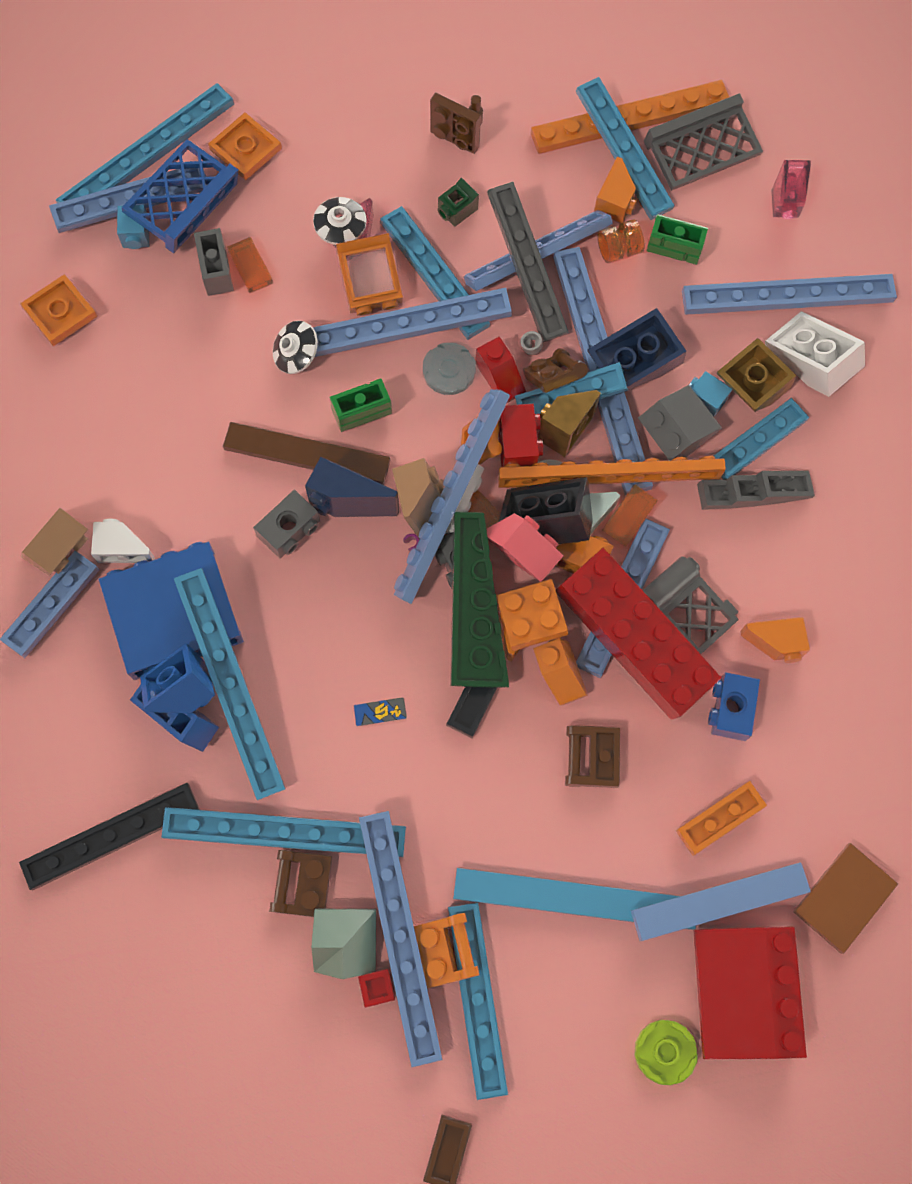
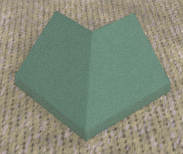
M376 909L314 910L311 946L314 972L339 979L376 972Z

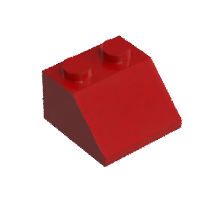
M534 404L505 405L499 418L501 427L498 437L502 446V452L500 453L501 467L508 464H519L521 467L538 463V458L543 456L542 439L537 440L536 432L541 429L540 414H535Z

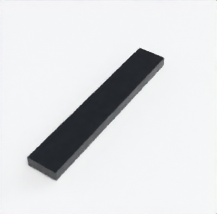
M185 783L20 861L19 864L29 890L33 891L161 830L163 828L165 807L200 810L190 785Z

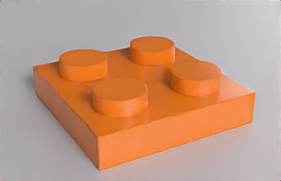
M246 112L208 143L210 151L225 164H231L236 167L238 175L245 181L282 149L281 142Z
M65 274L20 303L23 310L52 346H55L97 317L94 309Z
M552 579L496 595L512 651L569 635Z

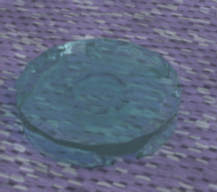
M456 343L439 344L433 350L428 351L423 360V377L426 384L440 394L456 395L461 393L472 384L475 378L476 362L469 353V350L462 345Z

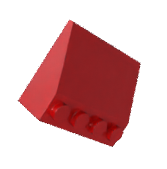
M795 927L693 930L703 1059L807 1058Z

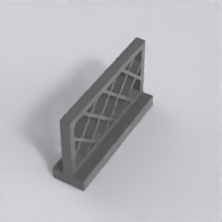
M740 93L648 130L644 144L647 150H652L671 191L762 154L761 145L741 107L744 101ZM737 117L741 124L740 131L726 126L728 120ZM709 127L720 130L718 140L705 136V130ZM724 132L737 137L734 147L721 142ZM690 136L698 139L696 148L693 149L681 144L683 138ZM740 139L750 142L753 150L745 152L738 149ZM701 141L715 146L712 156L698 151ZM668 145L675 148L673 158L663 155L659 147ZM718 148L730 152V159L723 161L715 158ZM679 150L693 155L689 165L675 160ZM695 157L708 161L707 169L700 170L693 167ZM675 166L687 171L685 177L675 181L671 173L672 167Z

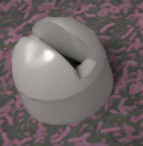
M529 331L521 338V346L525 353L537 355L541 352L543 341L539 333ZM532 340H536L535 347L532 348Z

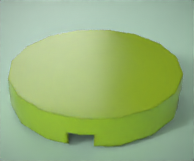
M658 1020L649 1023L640 1031L635 1042L634 1056L638 1068L646 1078L657 1084L673 1085L681 1083L693 1073L697 1064L698 1054L694 1037L686 1027L675 1021Z

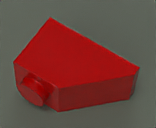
M500 336L476 348L475 364L492 390H501L509 394L510 397L507 403L514 400L515 396L526 393L514 357Z

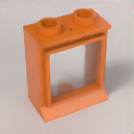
M389 233L336 244V252L350 314L357 313V316L372 313V309L382 307L383 310H391L399 307L398 304L402 303L403 295Z

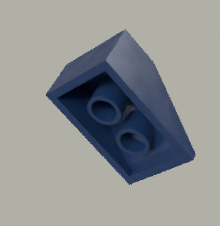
M658 308L587 349L598 369L620 362L628 390L659 378L683 364L687 352Z
M320 457L305 485L309 504L318 511V514L323 516L329 514L333 517L397 516L399 513L397 491Z

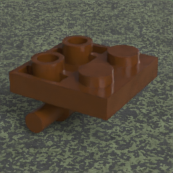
M435 92L430 99V132L439 139H445L455 144L461 150H467L475 154L479 148L480 126L483 122L481 97L473 95L471 97V106L467 108Z

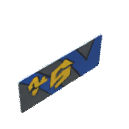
M404 698L354 705L356 726L407 718Z

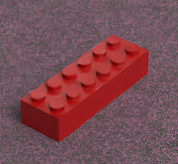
M601 548L556 589L557 595L671 720L681 717L722 678L604 548Z

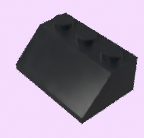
M585 477L507 489L498 522L515 513L522 518L526 516L532 518L540 526L537 531L542 536L548 534L558 544L589 541L593 520L588 479Z

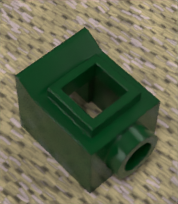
M461 177L454 186L438 197V213L443 220L449 221L456 227L478 210L479 194ZM461 198H463L457 204L454 203L456 200H460Z

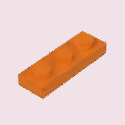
M749 781L677 829L676 832L692 856H694L761 811L767 804Z

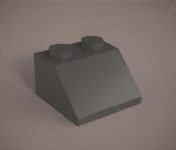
M690 385L660 399L638 417L669 461L677 457L689 456L722 429Z

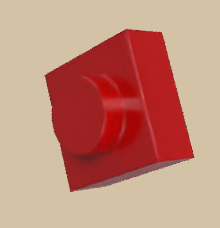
M389 969L358 976L365 1008L395 1000Z

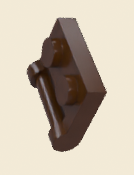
M559 348L554 351L552 357L537 359L530 366L523 368V371L528 381L544 393H547L583 378L588 372V367L584 362L571 358L566 350ZM565 366L568 369L564 371L560 367Z
M567 726L569 767L568 776H565V786L618 788L620 783V728ZM581 737H589V776H580Z
M278 850L277 860L280 861L274 902H270L269 912L314 917L315 909H326L332 856ZM291 862L300 863L295 903L290 905L286 904Z

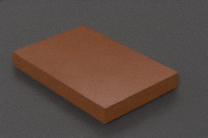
M849 843L793 912L839 953L844 954L897 887L898 883L854 845Z

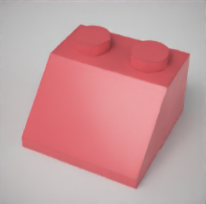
M514 513L486 529L488 540L521 570L540 582L563 557L556 549L559 544L548 534L542 536L537 531L540 526L529 516L522 518Z

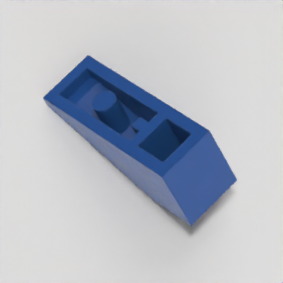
M141 684L130 699V701L180 742L202 752L219 729V726L198 710L192 713L147 712L143 707Z

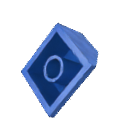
M187 643L140 677L143 707L147 712L192 713L199 707L206 706L212 697L215 696L213 683L205 661Z

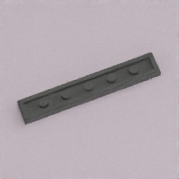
M514 182L489 189L487 191L488 197L543 343L567 335L569 333Z

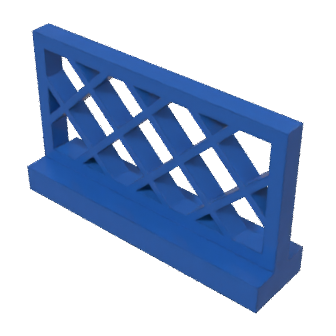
M186 139L123 205L122 212L164 241L165 248L175 253L237 185L238 169L231 164L226 167ZM189 150L197 156L198 161L183 162L182 156ZM213 167L219 171L214 177H204L203 168ZM199 168L200 177L186 178L184 169ZM171 169H180L182 178L167 179L166 172ZM202 184L203 190L200 194H188L187 185ZM183 185L184 194L169 195L168 186ZM156 186H164L166 195L150 196V189ZM186 201L187 208L184 211L172 212L171 202ZM167 202L168 212L153 213L152 203ZM148 203L149 213H137L132 208L136 204ZM170 219V226L163 231L155 226L154 220Z

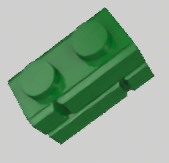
M657 214L646 251L697 265L708 228Z
M381 378L370 382V384H363L329 397L333 415L341 432L392 414L391 400Z

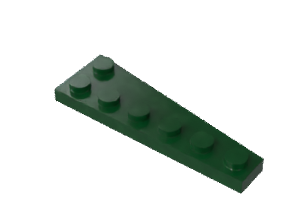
M454 513L450 686L508 688L509 679L505 652L503 651L502 632L498 617L497 598L494 590L484 513Z

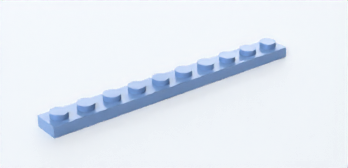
M580 247L557 251L553 256L585 364L588 367V372L597 370L598 367L587 352V349L606 339L607 334ZM625 392L599 399L598 408L615 463L622 459H629L632 462H643L645 457ZM652 482L621 483L625 496L652 490L653 487Z

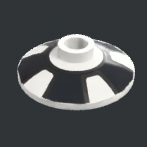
M331 198L324 201L316 209L313 217L314 229L322 240L333 245L357 240L366 228V214L361 205L350 198Z
M293 321L280 330L273 345V360L278 369L287 374H297L311 364L318 345L314 328L304 321Z

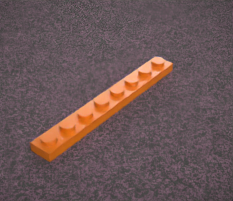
M721 79L618 105L617 108L629 129L633 131L671 121L729 98V95ZM588 113L531 127V136L538 154L602 138Z
M704 456L699 458V460L677 457L671 461H660L657 458H650L643 462H632L629 459H622L616 461V463H604V461L595 460L588 464H576L569 461L563 462L560 465L549 466L547 463H535L532 466L521 467L519 464H508L499 468L498 488L524 487L587 477L589 484L720 479L726 467L725 459H716L714 456Z

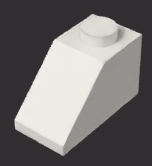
M104 519L103 522H93L91 555L97 563H137L143 560H155L150 549L123 522L117 519Z

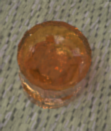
M635 219L620 223L618 229L615 226H610L598 231V246L606 263L621 260L624 254L631 257L644 252V236L639 223Z

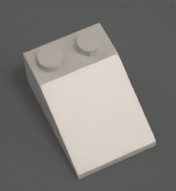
M802 311L765 340V345L807 386L828 397L865 367L864 341Z

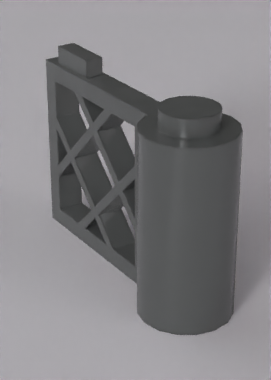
M682 556L643 591L695 649L702 654L739 620L735 616L738 611L727 599L723 602L700 577V566L693 558ZM699 587L706 595V605L692 604V592ZM686 598V604H681V602ZM674 608H685L686 624L676 623L669 613ZM692 609L706 610L705 625L691 624ZM711 611H721L728 621L722 627L711 626ZM691 629L705 630V642L699 648L691 640ZM711 630L716 631V632L711 636Z

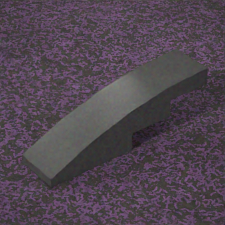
M761 471L757 475H732L727 480H701L697 484L702 510L755 507L810 499L815 496L809 471Z

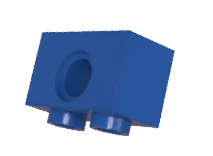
M725 672L721 676L722 678L713 686L712 696L716 697L715 708L710 709L708 725H712V735L746 741L752 736L760 679ZM727 700H732L738 705L739 710L737 713L731 712L727 708Z

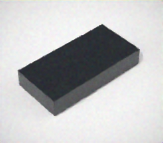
M465 687L446 726L473 738L497 688Z

